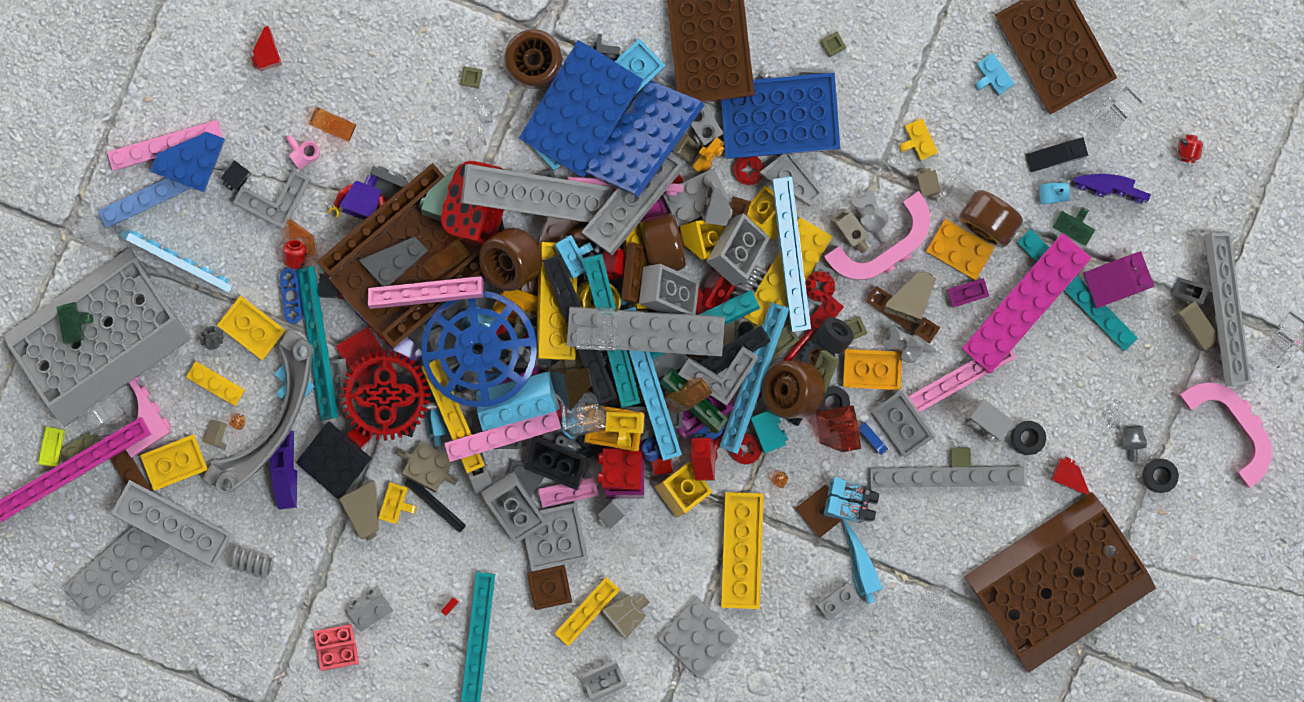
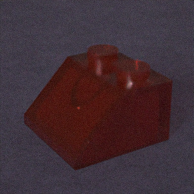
M853 405L816 412L820 444L840 452L861 449L858 421Z

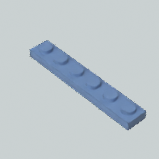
M166 178L98 210L105 227L110 228L191 189V187Z

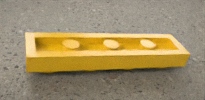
M605 577L554 634L569 647L621 589L608 577Z

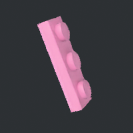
M595 477L583 479L578 490L563 484L538 489L542 507L599 496Z

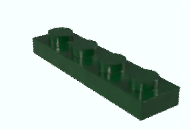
M673 367L660 380L659 383L714 434H717L728 421V418L686 379L678 375V372Z

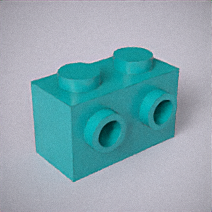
M770 411L751 417L764 454L786 445L785 441H788L785 430H780L778 423H781L780 417Z

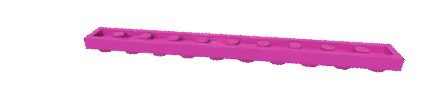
M143 417L136 419L1 499L0 523L150 436L151 432Z

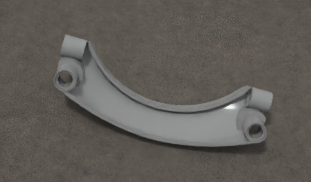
M288 329L279 345L287 372V393L282 412L276 424L267 436L250 450L229 459L212 461L203 477V480L216 486L217 490L222 494L234 492L270 460L288 436L299 414L308 386L314 348L303 336L293 330ZM302 346H305L308 351L305 357L300 355V348ZM225 480H228L230 482L231 486L229 490H226L223 487V482Z

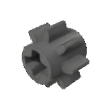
M208 326L204 328L203 332H200L201 345H206L207 349L214 350L219 348L220 344H223V331H218L217 327Z

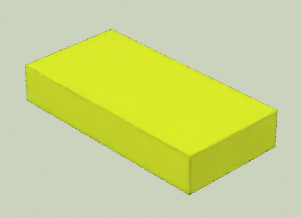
M45 427L38 464L50 467L59 466L66 430Z

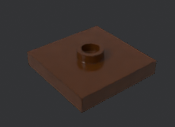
M826 484L796 507L797 511L819 538L843 520L824 516L826 500L829 498L827 497L829 488Z
M565 564L527 572L535 610L572 603Z

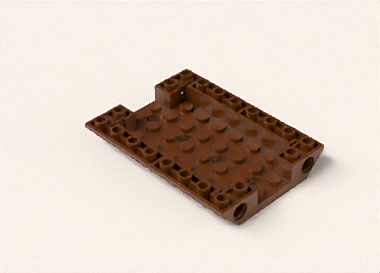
M1093 492L964 576L984 608L988 610L1007 639L1008 644L1027 673L1156 589L1148 571L1107 509ZM1109 545L1114 546L1116 549L1115 554L1111 557L1105 553V549ZM1078 566L1083 569V575L1080 578H1076L1073 575L1074 568ZM1044 588L1051 590V596L1048 599L1041 597V590ZM1012 609H1016L1019 612V617L1016 620H1011L1008 616L1009 611Z

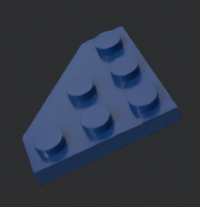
M209 132L200 134L157 153L150 172L205 193L226 139Z

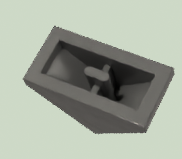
M1178 277L1171 295L1189 303L1195 301L1200 306L1203 305L1210 286Z

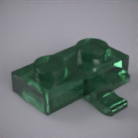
M1081 207L1075 218L1061 211L1052 227L1085 247L1095 232V229L1083 223L1089 212L1085 207Z
M76 302L57 306L63 343L67 345L84 340L81 325L93 323V314L86 312L79 315Z

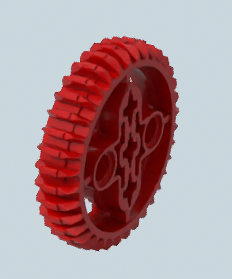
M383 350L382 356H380L379 351H375L376 357L373 358L371 353H368V360L361 356L363 363L361 364L356 360L355 364L358 367H349L353 373H345L350 378L349 380L342 379V382L346 383L347 386L340 387V390H346L345 394H340L339 397L345 398L346 401L340 402V405H347V408L343 409L342 412L349 411L350 414L345 418L347 420L353 418L350 425L353 426L357 423L356 431H359L362 427L364 429L362 435L369 431L370 439L376 434V440H380L381 435H383L384 441L388 440V435H390L391 440H395L396 433L399 438L403 437L401 431L408 435L409 431L407 428L410 427L414 431L416 428L413 423L421 424L417 418H425L421 411L428 412V408L423 407V405L430 404V401L425 400V397H430L431 394L425 393L424 389H430V386L423 385L424 382H427L426 378L421 380L420 377L424 375V372L417 373L420 366L417 365L413 368L414 360L407 363L409 358L407 355L402 360L400 359L402 356L400 352L394 357V351H390L389 356H387L386 350ZM381 362L382 365L374 371L373 384L360 385L352 393L353 384L357 376L366 367ZM388 362L396 363L408 370L416 381L418 392H415L414 388L409 384H397L396 371L388 365ZM382 371H388L390 374V378L386 382L380 379ZM379 384H391L393 388H399L400 390L391 391L390 387H381L379 391H371V388H377ZM365 390H367L368 394L373 395L367 398V401H365V398L358 396L365 393ZM384 390H386V393L393 395L386 398V401H384L383 397L378 396L384 393ZM403 390H405L406 393L412 394V396L406 397V401H403V397L397 396V394L403 393ZM418 398V404L413 415L404 424L389 429L388 426L396 420L397 407L410 406ZM352 399H355L357 404L362 407H373L374 419L383 428H375L365 423L356 413ZM371 400H379L381 404H389L391 400H400V402L393 403L392 407H379L378 403H371ZM383 409H387L390 412L388 420H383L380 416Z

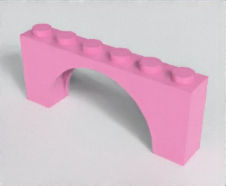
M139 376L129 382V384L135 391L138 400L137 419L143 417L151 435L126 449L131 458H135L172 433L170 429L172 427L171 423L166 417L163 418L161 416L159 405L155 401L152 403L148 397L151 395L145 385L141 386L138 382Z

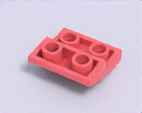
M352 624L314 631L321 671L359 665Z

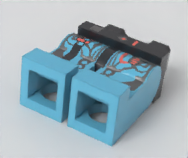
M834 477L830 480L827 495L829 498L826 500L824 516L854 521L856 523H862L863 521L873 522L876 511L867 509L868 503L876 505L880 494L871 491L869 486L851 483Z

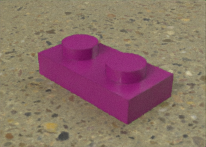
M984 278L947 289L952 308L989 297Z

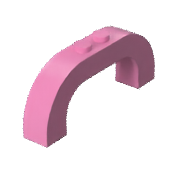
M918 191L902 203L912 221L910 233L906 238L867 263H857L851 260L841 246H838L823 257L830 268L847 279L868 280L880 275L884 271L888 274L896 268L894 264L900 260L904 263L911 258L910 253L917 249L924 241L930 226L929 208L921 193Z
M1217 383L1197 384L1180 393L1178 397L1189 411L1207 400L1217 401L1226 408L1252 445V455L1249 462L1235 473L1247 488H1251L1260 481L1270 466L1272 447L1266 431L1261 426L1263 424L1262 420L1257 415L1254 416L1252 414L1250 404L1245 399L1242 400L1232 389Z

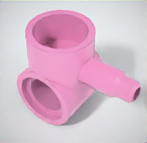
M291 135L286 137L288 144L293 150L289 156L299 170L320 157V148L314 142L306 141L299 146ZM308 147H314V155L306 156L305 150Z

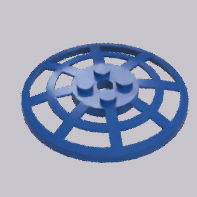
M483 291V297L493 298L507 305L500 314L489 309L477 308L476 298L468 299L469 309L458 313L448 321L440 314L451 304L459 300L446 301L430 318L422 339L423 364L431 382L444 396L452 401L472 407L497 405L517 394L532 375L537 357L535 330L525 312L510 299L487 291ZM513 310L524 322L529 338L517 339L514 328L506 320ZM477 314L488 315L495 318L489 328L479 326ZM470 315L471 327L460 331L454 326L458 320ZM436 321L444 327L439 337L438 351L427 352L428 336L432 325ZM501 324L508 330L511 340L500 341L495 332ZM449 331L457 338L455 348L444 350V341ZM477 343L483 346V352L479 355L473 351V347ZM530 346L529 364L523 377L513 371L518 359L519 347ZM513 348L511 361L506 366L499 360L502 349ZM456 356L461 364L455 374L448 367L445 357ZM439 358L443 370L451 378L445 388L433 375L428 360ZM496 367L503 372L495 380L486 381L485 371ZM467 370L477 372L479 384L469 383L461 378ZM507 377L517 383L506 394L490 400L488 388L500 384ZM457 384L469 389H480L482 401L465 400L453 395L451 392Z

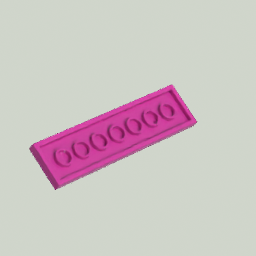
M1062 233L961 349L991 374L1090 261L1091 257Z

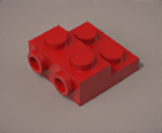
M603 449V453H599V465H603L602 473L599 472L598 484H602V490L641 491L642 451Z

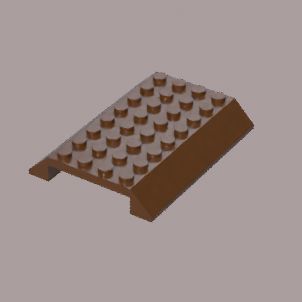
M433 163L316 261L332 285L373 331L393 349L430 318L446 301L370 309L368 306V288L382 286L359 263V260L416 237L428 252L390 286L477 277L482 273L479 264L481 246L466 243L449 234L443 228L441 221L424 216L421 213L419 205L422 197H426L428 191L445 177Z

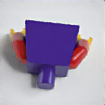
M367 175L364 183L355 181L354 184L344 187L338 192L333 203L334 206L328 210V214L330 215L334 209L337 212L335 218L339 217L343 212L366 220L385 204V198L381 195V190L375 188L378 179L372 175Z

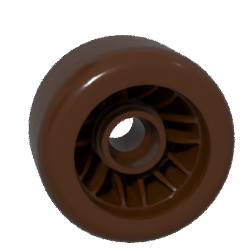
M528 29L516 34L509 41L504 55L505 66L509 76L518 85L528 89H540L551 84L559 73L563 62L561 49L557 41L547 32L537 29ZM537 56L539 63L537 65L529 64L530 57Z
M984 190L974 192L960 213V221L970 231L988 243L1000 248L1009 245L1023 223L1022 216L1012 206Z
M664 214L642 220L640 227L649 266L662 264L675 271L685 268L686 261L683 252L685 247L675 216L673 214Z
M507 228L483 243L479 252V264L485 278L493 286L503 291H515L538 276L542 268V254L536 241L527 232L518 228Z
M782 361L776 363L767 371L762 382L763 401L769 411L780 418H805L814 414L821 406L825 395V384L821 373L815 366L805 361Z

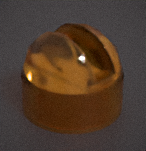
M239 413L234 414L229 424L237 430H242L246 424V418L244 415L240 416Z
M783 471L777 472L772 477V482L779 488H784L789 480Z

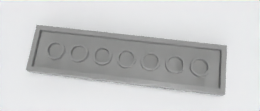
M466 164L461 203L589 223L612 196L613 187Z
M1231 233L1205 234L1204 244L1208 255L1207 265L1210 270V285L1213 292L1212 302L1216 313L1215 323L1218 328L1217 339L1221 350L1220 360L1223 364V380L1226 387L1251 384Z
M569 307L567 346L722 356L725 317Z

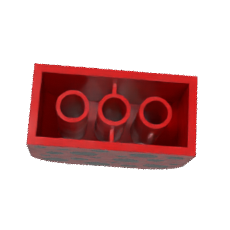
M467 161L457 167L452 180L449 182L448 194L442 205L441 223L449 234L466 243L482 247L486 240L497 234L504 210L461 203L465 165L502 168L482 162Z

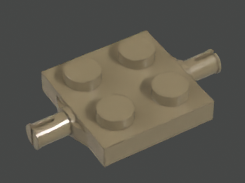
M422 441L419 442L411 454L402 449L397 454V456L407 460L402 476L435 493L444 481L455 486L459 479L449 474V468L453 461H449L448 455Z

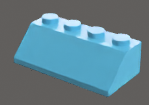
M550 372L530 376L525 386L517 394L500 404L477 407L482 430L486 431L556 412L560 406ZM511 381L488 388L490 400L506 394L517 383ZM480 390L476 391L477 401H482Z

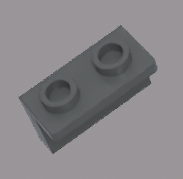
M373 166L370 175L378 179L375 188L381 190V195L392 198L409 183L406 180L407 178L401 174L396 173V175L388 173L389 170L382 166H378V168Z

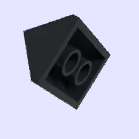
M534 436L525 469L578 490L590 463L584 455Z

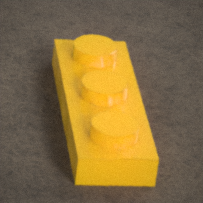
M197 361L194 362L186 376L189 380L234 406H237L246 391Z

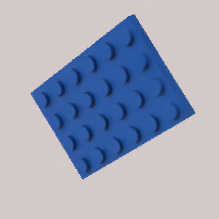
M578 40L519 136V139L585 178L587 174L583 170L592 159L597 157L600 147L610 137V134L615 129L644 79Z
M835 72L753 80L755 96L721 101L726 159L841 150Z
M653 81L648 82L622 116L606 143L600 147L597 157L592 159L583 171L593 178L639 197L705 105L700 100Z

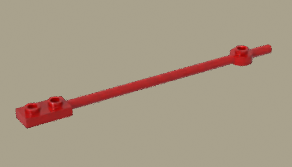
M832 296L824 301L810 317L811 329L805 332L782 361H792L817 332L822 323L829 317H836L844 306ZM761 387V390H760V393H759V396H758V398H757L756 403H757V402L759 401V399L762 397V387ZM724 429L723 432L718 436V438L714 441V442H715V461H716L717 456H718L717 450H718V448H719V446H720V443H721V441H722V438H723L725 429Z

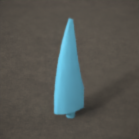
M431 388L428 389L427 393H430L431 396L426 397V400L430 401V403L436 402ZM440 409L428 410L425 419L428 438H434L435 447L442 446L441 437L451 434Z
M846 520L842 522L851 555L853 579L859 597L865 595L867 604L875 602L872 593L882 590L883 587L864 546Z

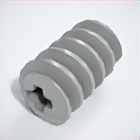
M755 265L748 280L737 284L734 287L735 291H732L730 296L735 298L750 290L755 294L756 292L752 287H759L756 280L763 281L760 273L767 274V272Z
M237 546L232 558V569L236 570L239 566V571L243 572L246 569L247 574H251L254 570V576L257 577L261 573L262 579H265L272 569L274 556L268 561L267 554L261 559L260 552L253 556V550L246 554V548L239 552Z

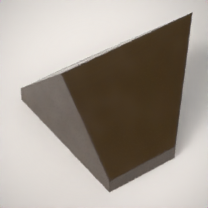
M589 366L551 371L554 390L569 411H571L592 386Z

